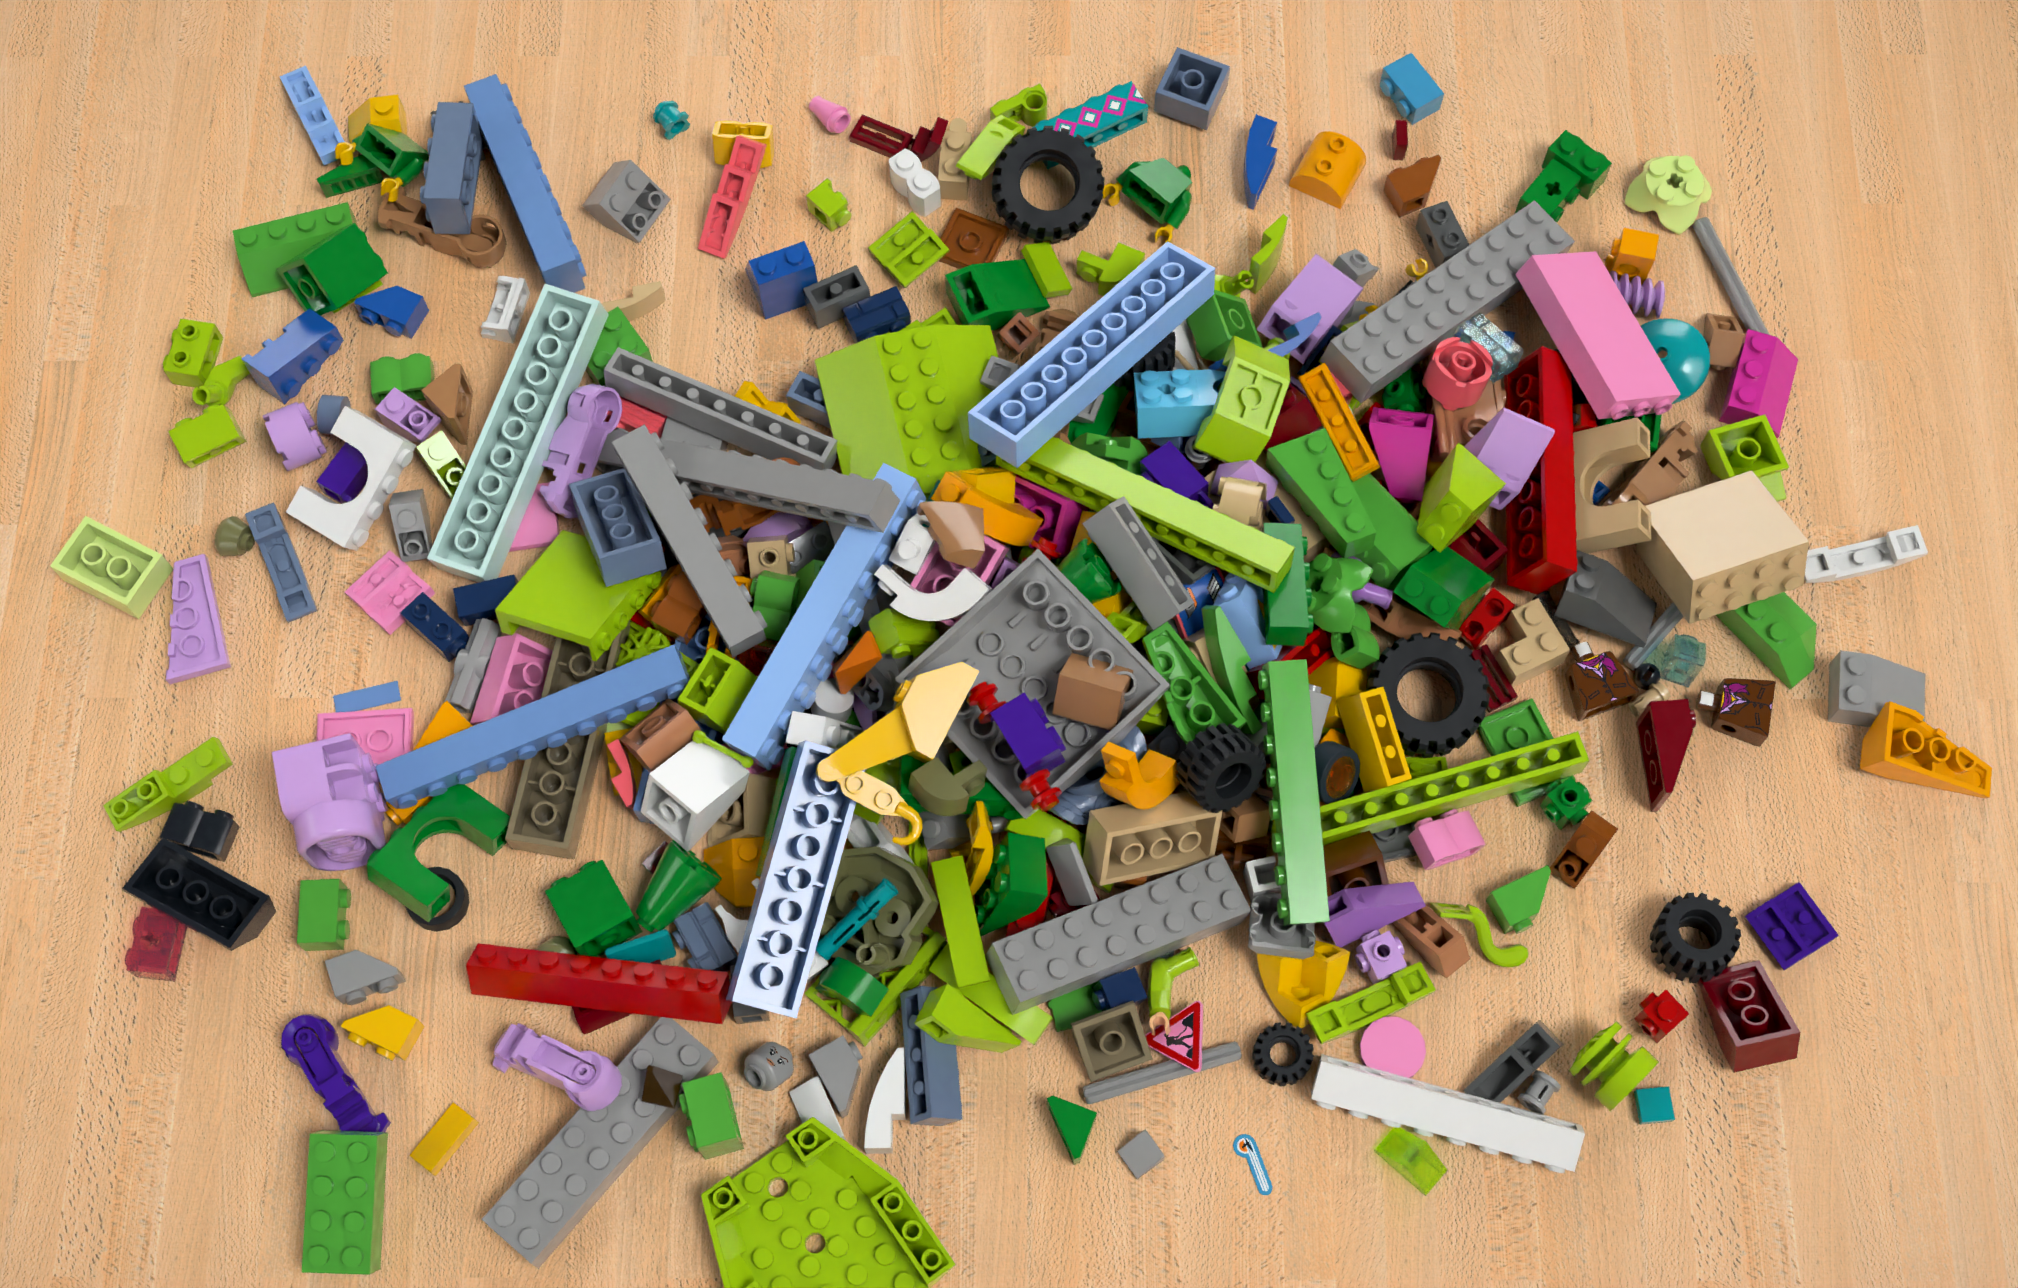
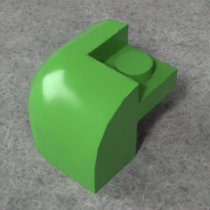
M1087 432L1079 435L1071 444L1136 475L1141 474L1140 461L1148 456L1144 445L1131 436L1107 437Z

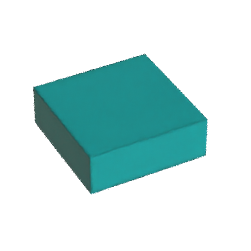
M1669 1086L1636 1089L1634 1091L1640 1125L1673 1122L1675 1120Z

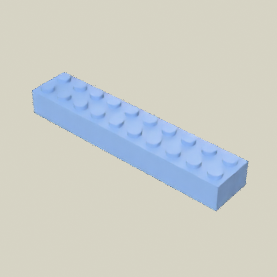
M1167 241L968 412L969 438L1018 468L1214 295L1215 267Z
M885 463L882 464L873 480L879 478L888 482L892 486L891 490L900 499V502L884 533L848 525L845 527L722 738L736 753L753 758L754 763L767 770H770L773 764L776 765L783 756V746L786 742L792 711L803 713L805 709H809L816 698L815 691L818 685L829 677L832 670L831 663L836 654L843 652L848 643L847 635L853 626L856 627L863 617L864 610L862 609L868 599L872 600L878 592L879 586L877 583L880 579L874 575L882 564L892 568L894 563L889 561V557L906 523L917 513V507L920 502L926 501V497L917 479Z

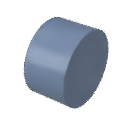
M321 396L317 408V426L320 433L332 434L330 432L345 406L351 408L350 400L347 396Z

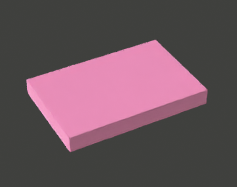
M412 708L320 713L317 717V741L350 733L363 751L370 753L373 764L377 763L379 765L413 751L414 711Z

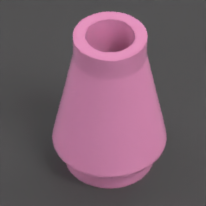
M816 96L811 100L809 104L810 111L818 117L829 132L841 133L848 127L851 117L845 107L825 100L820 96Z

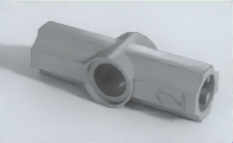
M485 618L476 619L465 649H461L456 657L454 664L455 676L445 702L448 701L460 713H472L496 638L501 637L500 625L492 620Z

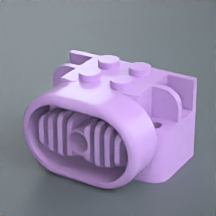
M350 733L272 752L281 808L285 817L293 825L298 853L313 868L324 871L349 870L367 865L370 855L375 850H381L386 845L382 822L385 821L384 812L387 811L384 794L380 793L378 782L380 780L375 767L378 764H373L370 753H365Z

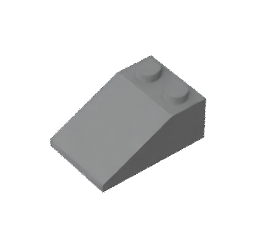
M1842 650L1830 662L1828 722L1871 727L1884 704L1889 701L1916 710L1924 716L1923 721L1925 722L1924 673L1872 654Z

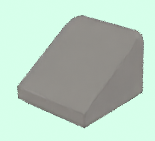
M1146 1129L1117 1151L1136 1179H1139L1164 1161L1165 1158Z

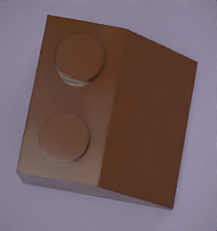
M1370 830L1323 846L1328 897L1343 889L1389 884L1382 853Z

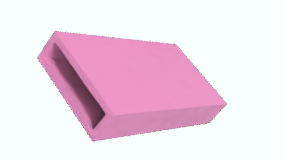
M1597 252L1532 255L1515 275L1597 418H1613L1617 420L1625 416L1640 417L1653 413L1661 415L1670 410L1672 403L1681 394Z

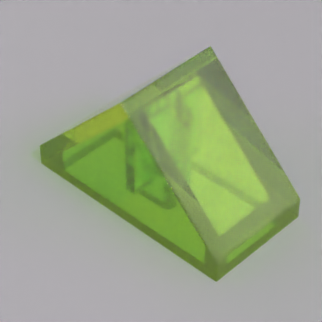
M1394 1127L1374 1150L1425 1196L1447 1171L1426 1141L1402 1128Z

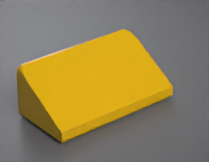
M453 1102L409 1156L436 1176L479 1122Z

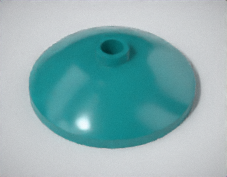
M1657 319L1641 325L1657 354L1660 351L1668 353L1666 357L1660 358L1681 394L1672 404L1681 402L1693 395L1704 383L1710 368V352L1702 334L1692 325L1677 319Z

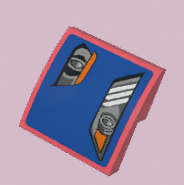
M1216 567L1194 584L1183 585L1195 603L1172 618L1176 622L1178 633L1182 640L1204 628L1202 608L1205 605H1214L1218 592L1225 582L1219 567Z

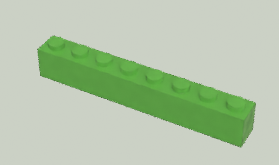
M1307 659L1268 661L1262 666V670L1258 672V685L1260 690H1264L1265 703H1261L1262 722H1267L1268 735H1264L1263 745L1265 754L1270 756V768L1266 770V780L1268 787H1272L1273 800L1269 801V814L1271 820H1275L1276 833L1272 834V848L1274 853L1278 852L1279 866H1275L1274 871L1275 882L1277 886L1281 885L1282 899H1278L1277 902L1278 916L1280 919L1283 918L1284 925L1329 922L1330 918Z

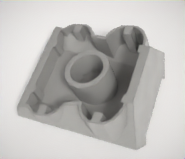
M1267 892L1264 895L1256 896L1250 904L1248 948L1258 954L1298 959L1314 956L1315 923L1284 925V920L1279 918L1277 910L1278 899H1282L1281 894Z

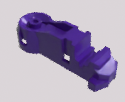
M303 1014L293 1018L282 1032L281 1048L285 1051L290 1062L303 1069L315 1092L326 1100L323 1105L338 1121L339 1129L341 1131L385 1132L391 1122L385 1113H381L378 1116L375 1114L338 1054L339 1038L333 1025L316 1014ZM303 1028H311V1029H313V1030L316 1032V1034H315L312 1030H310V1029H303ZM295 1039H296V1043H297L298 1047L300 1048V1050H301V1052H302L304 1058L301 1056V1053H300L299 1049L297 1048V1046H296V1044H295Z

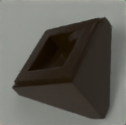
M648 1065L642 1102L675 1109L683 1075Z

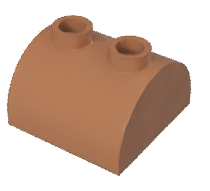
M668 698L623 735L620 741L638 762L651 773L690 743L694 731H701V729L685 708Z

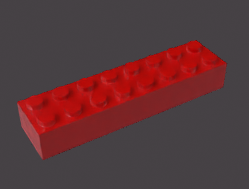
M1541 346L1504 372L1505 408L1555 430L1553 437L1520 493L1506 505L1507 585L1536 595L1576 573L1578 565L1572 372L1561 353Z

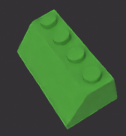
M348 202L233 230L237 256L251 296L256 297L288 289L289 287L276 270L278 267L339 229L352 223L357 225V220Z
M1369 473L1354 482L1351 480L1376 531L1373 549L1354 556L1374 570L1370 578L1377 586L1394 590L1410 566L1426 556L1433 546L1417 533L1418 522Z

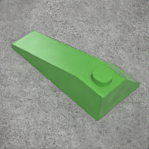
M1168 621L1143 637L1142 643L1150 664L1170 684L1169 689L1163 694V698L1175 730L1185 744L1196 738L1195 735L1200 731L1203 733L1207 727L1212 725L1216 727L1221 723H1225L1227 726L1232 724L1241 730L1247 722Z

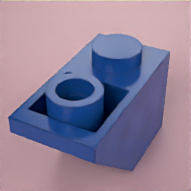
M400 286L390 287L356 298L354 302L360 314L359 317L367 324L373 326L375 324L381 325L395 336L404 335L411 339L429 312L423 296Z

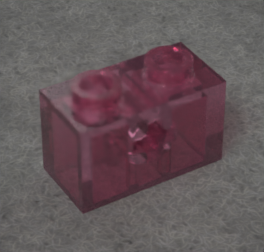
M141 907L140 914L133 923L134 939L132 948H129L126 953V970L137 978L175 982L187 926L155 908Z

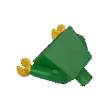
M369 123L366 124L362 135L354 138L351 144L341 142L335 148L336 159H341L342 165L352 164L353 152L358 151L390 177H395V179L386 178L381 183L380 195L382 196L389 192V202H394L398 199L400 186L405 187L423 173L424 163L429 160L428 152L407 135Z
M1159 158L1154 161H1135L1116 178L1118 182L1104 185L1103 199L1113 193L1114 195L1109 198L1108 202L1110 206H1115L1120 202L1119 192L1121 191L1161 225L1165 222L1167 223L1166 227L1156 230L1155 243L1160 236H1167L1166 242L1172 243L1174 228H1179L1190 210L1192 195L1189 192L1192 185L1190 179L1191 172L1185 165H1180L1176 168L1165 158Z

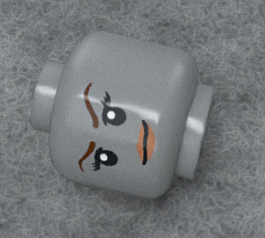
M766 1042L748 1055L745 1060L744 1075L746 1080L755 1089L763 1091L774 1090L789 1079L794 1071L791 1052L788 1048L776 1042Z

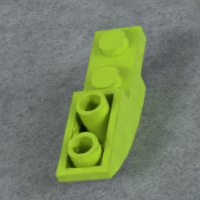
M212 737L164 771L153 770L103 806L116 831L121 832L172 810L174 803L182 804L213 785L212 778L226 770L233 763L220 739Z

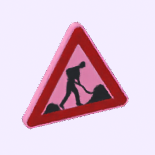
M1195 1001L1169 1019L1171 1031L1168 1035H1166L1165 1025H1159L1155 1028V1036L1150 1031L1145 1037L1149 1048L1194 1072H1200L1202 1069L1203 1004L1200 1001Z

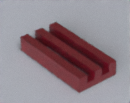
M863 114L849 136L850 142L889 158L903 149H909V144H912L914 140L912 134ZM863 125L879 132L875 133L873 131L863 128ZM886 135L901 140L903 142L900 143L890 138H887Z
M1485 644L1480 649L1473 650L1470 657L1474 661L1479 659L1484 668L1481 673L1483 676L1486 675L1488 677L1489 687L1497 699L1496 702H1493L1492 698H1489V704L1486 707L1488 712L1490 713L1515 701L1518 695L1488 645ZM1481 656H1483L1484 660L1486 661L1487 665L1489 666L1490 670L1492 671L1493 675L1495 676L1496 680L1498 681L1499 685L1501 686L1502 690L1504 691L1507 697H1504L1503 693L1501 692L1500 688L1498 687L1497 683L1495 682L1494 678L1492 677L1491 673L1489 672L1488 668L1483 662Z

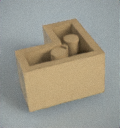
M1537 598L1510 612L1505 626L1516 643L1501 649L1496 660L1512 687H1515L1562 664L1570 652V648Z

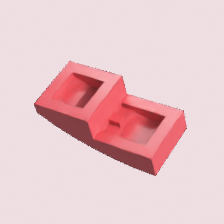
M617 739L607 746L622 773L611 780L626 807L631 809L634 807L637 797L635 775L629 755L623 743Z

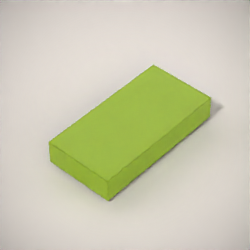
M1043 242L1024 245L1021 252L1044 298L1069 295L1073 288L1050 243Z

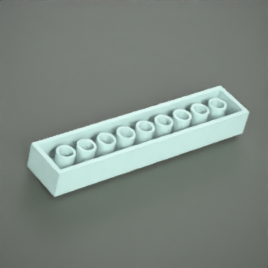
M544 284L427 557L438 569L478 583L498 578L543 472V461H547L551 450L548 448L554 432L568 413L569 398L581 382L609 314L600 301Z

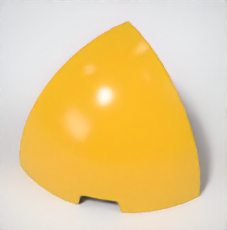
M1315 941L1314 956L1305 959L1257 953L1258 967L1264 987L1275 1007L1287 1021L1296 1028L1297 1026L1303 1028L1309 1024L1306 1013L1330 1003L1345 975L1350 952L1329 943Z

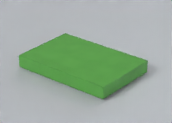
M1533 698L1485 717L1477 728L1491 756L1553 739ZM1565 777L1559 780L1563 783L1569 777ZM1555 781L1511 793V796L1516 806L1519 807L1547 795L1544 791Z

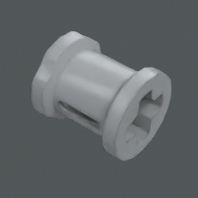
M1536 1070L1532 1075L1534 1080L1526 1092L1521 1093L1517 1099L1528 1110L1544 1114L1546 1111L1544 1106L1553 1092H1558L1561 1086L1548 1074Z

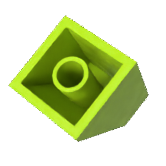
M1458 443L1424 486L1417 533L1437 551L1442 552L1475 524L1506 483L1463 445Z

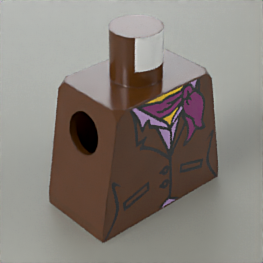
M1588 642L1580 643L1571 649L1576 663L1570 665L1565 674V679L1579 722L1634 701L1639 693V689L1611 651L1594 656Z
M1723 679L1717 687L1716 693L1700 690L1696 708L1713 712L1711 723L1713 730L1760 747L1769 735L1776 681Z

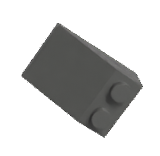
M1578 550L1577 572L1566 578L1554 616L1644 648L1657 603L1611 563Z

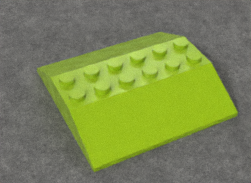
M933 324L873 336L815 359V366L832 436L837 440V456L843 475L853 473L865 479L876 474L882 464L885 463L917 479L926 497L925 502H927L937 479L941 481L946 471L953 473V471L984 468L982 467L980 454L977 449L978 443L969 438L968 412L992 392V390L980 384L991 355L998 357L990 325Z

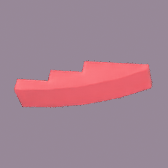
M741 135L736 136L729 164L724 165L718 191L712 195L698 246L699 250L721 258L727 257L756 182L766 144Z

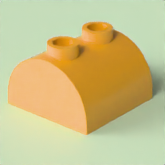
M1321 132L1314 138L1291 178L1289 186L1341 209L1366 165V155L1361 147L1350 138L1336 132Z

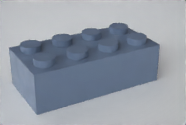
M438 102L436 114H432L431 117L433 137L428 138L427 149L430 157L429 162L424 163L426 183L425 186L420 188V200L422 204L426 205V219L428 222H431L435 234H470L483 136L473 103Z
M624 468L569 484L576 514L606 587L667 569L660 538L641 496Z

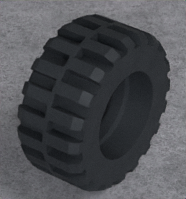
M1044 126L1043 130L1037 131L1036 127L1028 129L1025 135L1018 134L1012 139V143L1003 148L999 159L996 161L991 184L992 200L996 204V212L999 218H1004L1005 226L1008 229H1015L1019 232L1018 236L1025 240L1027 237L1034 239V243L1050 241L1051 244L1060 243V240L1063 238L1069 240L1075 237L1078 231H1083L1089 225L1101 203L1104 188L1101 161L1096 160V151L1092 146L1087 147L1084 144L1085 139L1078 134L1076 137L1069 135L1070 130L1061 128V131H1055L1053 126ZM1044 160L1054 161L1064 166L1071 173L1075 182V191L1072 199L1065 207L1047 211L1038 209L1027 202L1021 193L1020 180L1024 170L1030 164Z
M1430 632L1428 637H1423L1422 633H1415L1411 635L1410 639L1406 640L1403 637L1398 639L1391 648L1387 647L1381 653L1379 660L1375 662L1367 679L1366 691L1384 687L1405 755L1413 757L1415 753L1422 754V758H1432L1434 754L1438 753L1440 756L1449 754L1452 749H1459L1472 737L1486 715L1485 710L1489 704L1490 694L1486 690L1489 686L1488 677L1486 675L1483 676L1481 673L1484 667L1479 659L1474 661L1470 657L1473 652L1467 646L1463 649L1456 646L1455 644L1458 640L1450 636L1446 641L1440 639V633ZM1426 669L1442 675L1452 686L1456 697L1455 706L1451 714L1437 722H1425L1409 715L1403 709L1397 697L1398 684L1405 674L1413 670Z

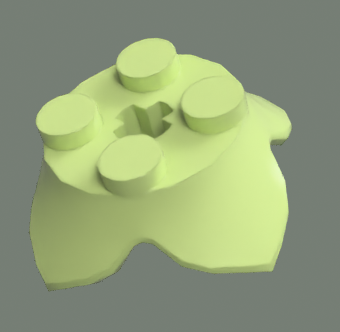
M1690 156L1652 158L1644 164V171L1630 184L1625 197V204L1633 210L1642 213L1655 211L1658 214L1660 223L1665 228L1680 235L1694 223L1700 204L1707 203L1710 200L1711 186L1695 165V160Z

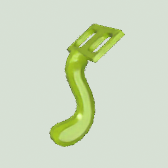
M1430 902V908L1439 917L1471 921L1475 926L1480 949L1492 963L1501 967H1517L1525 963L1528 958V950L1525 946L1516 944L1506 948H1498L1493 944L1488 920L1485 914L1476 906L1467 904L1464 907L1458 904Z

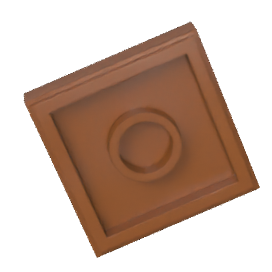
M956 207L940 238L950 251L939 262L958 269L971 264L995 262L1009 234V229L1002 224Z

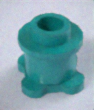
M663 101L656 106L653 119L665 129L664 136L666 139H673L677 134L686 131L690 127V123L687 121L689 115L685 111L680 112L675 101Z

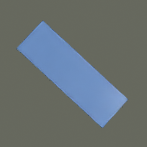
M398 681L333 696L336 712L359 711L401 701Z

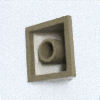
M1134 1001L1071 1023L1073 1038L1091 1082L1152 1060Z

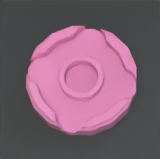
M1383 1017L1372 1022L1364 1031L1359 1053L1364 1066L1412 1078L1423 1065L1426 1049L1425 1041L1419 1029L1410 1021L1399 1017Z

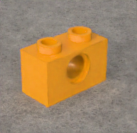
M1623 228L1620 237L1614 238L1611 251L1607 254L1604 266L1609 271V274L1611 271H1616L1617 279L1619 280L1622 274L1626 273L1629 275V283L1634 276H1640L1642 285L1655 261L1659 234Z

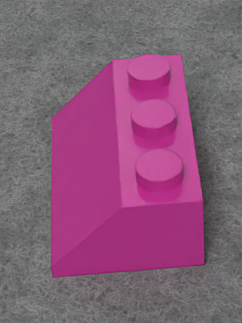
M1750 329L1746 331L1742 340L1736 368L1732 369L1719 422L1733 424L1765 414L1775 437L1778 438L1780 436L1798 358L1778 337Z

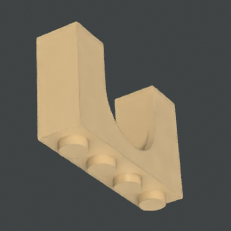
M1636 417L1574 432L1577 551L1588 554L1650 541L1651 512L1638 499L1610 506H1595L1593 504L1594 488L1603 474L1618 465L1650 458V430Z

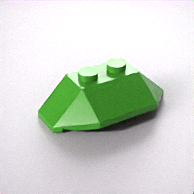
M1785 592L1716 615L1790 690L1814 670L1817 624Z

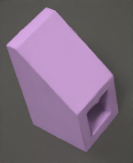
M395 387L375 408L384 426L413 442L422 443L441 422L440 417Z

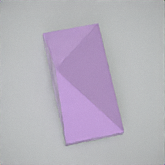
M1252 460L1219 464L1210 494L1221 497V495H1218V487L1222 476L1263 482L1267 484L1266 500L1260 499V501L1263 502V509L1266 510L1268 501L1274 498L1278 480Z

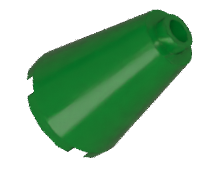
M1085 538L1071 550L1056 568L1091 604L1115 596L1122 588L1119 578L1113 581L1110 575V571L1113 569L1106 563L1105 557L1098 546L1093 542L1087 545L1088 539Z
M671 840L666 846L636 909V913L639 916L637 922L650 932H653L654 929L661 931L714 889L722 879L705 861H700L695 857L696 854L691 850L687 852L674 840Z

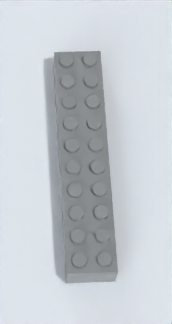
M1534 200L1332 339L1320 361L1326 363L1332 374L1362 403L1433 353L1441 341L1457 336L1522 290L1523 287L1515 274L1532 255L1568 253L1575 241Z

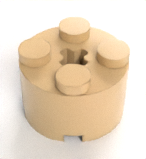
M1222 476L1218 487V495H1221L1220 504H1214L1212 510L1226 514L1234 520L1261 531L1265 510H1263V502L1260 499L1266 500L1267 484Z

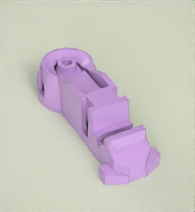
M596 384L584 385L573 391L568 401V414L554 432L548 448L551 450L548 460L543 461L542 466L554 471L553 475L556 476L555 481H550L549 486L541 485L539 491L545 498L551 511L566 518L578 517L569 484L592 477L606 437L616 428L622 414V401L615 389ZM608 411H612L609 422H605ZM580 463L585 464L582 474L577 473Z
M520 1023L517 1025L511 1024L495 1045V1058L492 1066L498 1071L505 1073L509 1067H512L563 1089L583 1110L596 1111L605 1108L614 1101L621 1089L622 1075L608 1057L600 1056L593 1051H576L546 1035H542L540 1038L532 1029Z

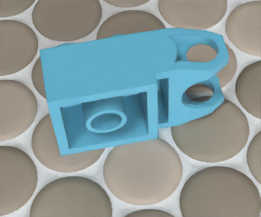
M1177 369L1174 371L1156 372L1149 370L1134 373V406L1138 439L1197 435L1202 420L1212 413L1219 393L1218 385L1223 382L1226 372L1211 369Z

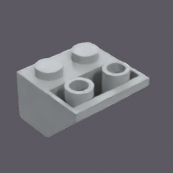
M626 160L612 164L582 206L603 226L635 243H640L671 199L632 160Z

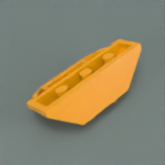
M765 837L734 838L704 849V861L722 877L714 889L736 908L752 907L757 890L753 886L752 881L756 878L760 880V877L756 876Z

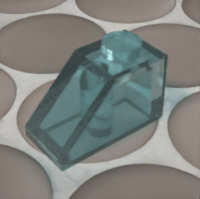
M1675 634L1668 644L1660 670V678L1689 688L1705 664L1706 644L1699 642L1690 635Z

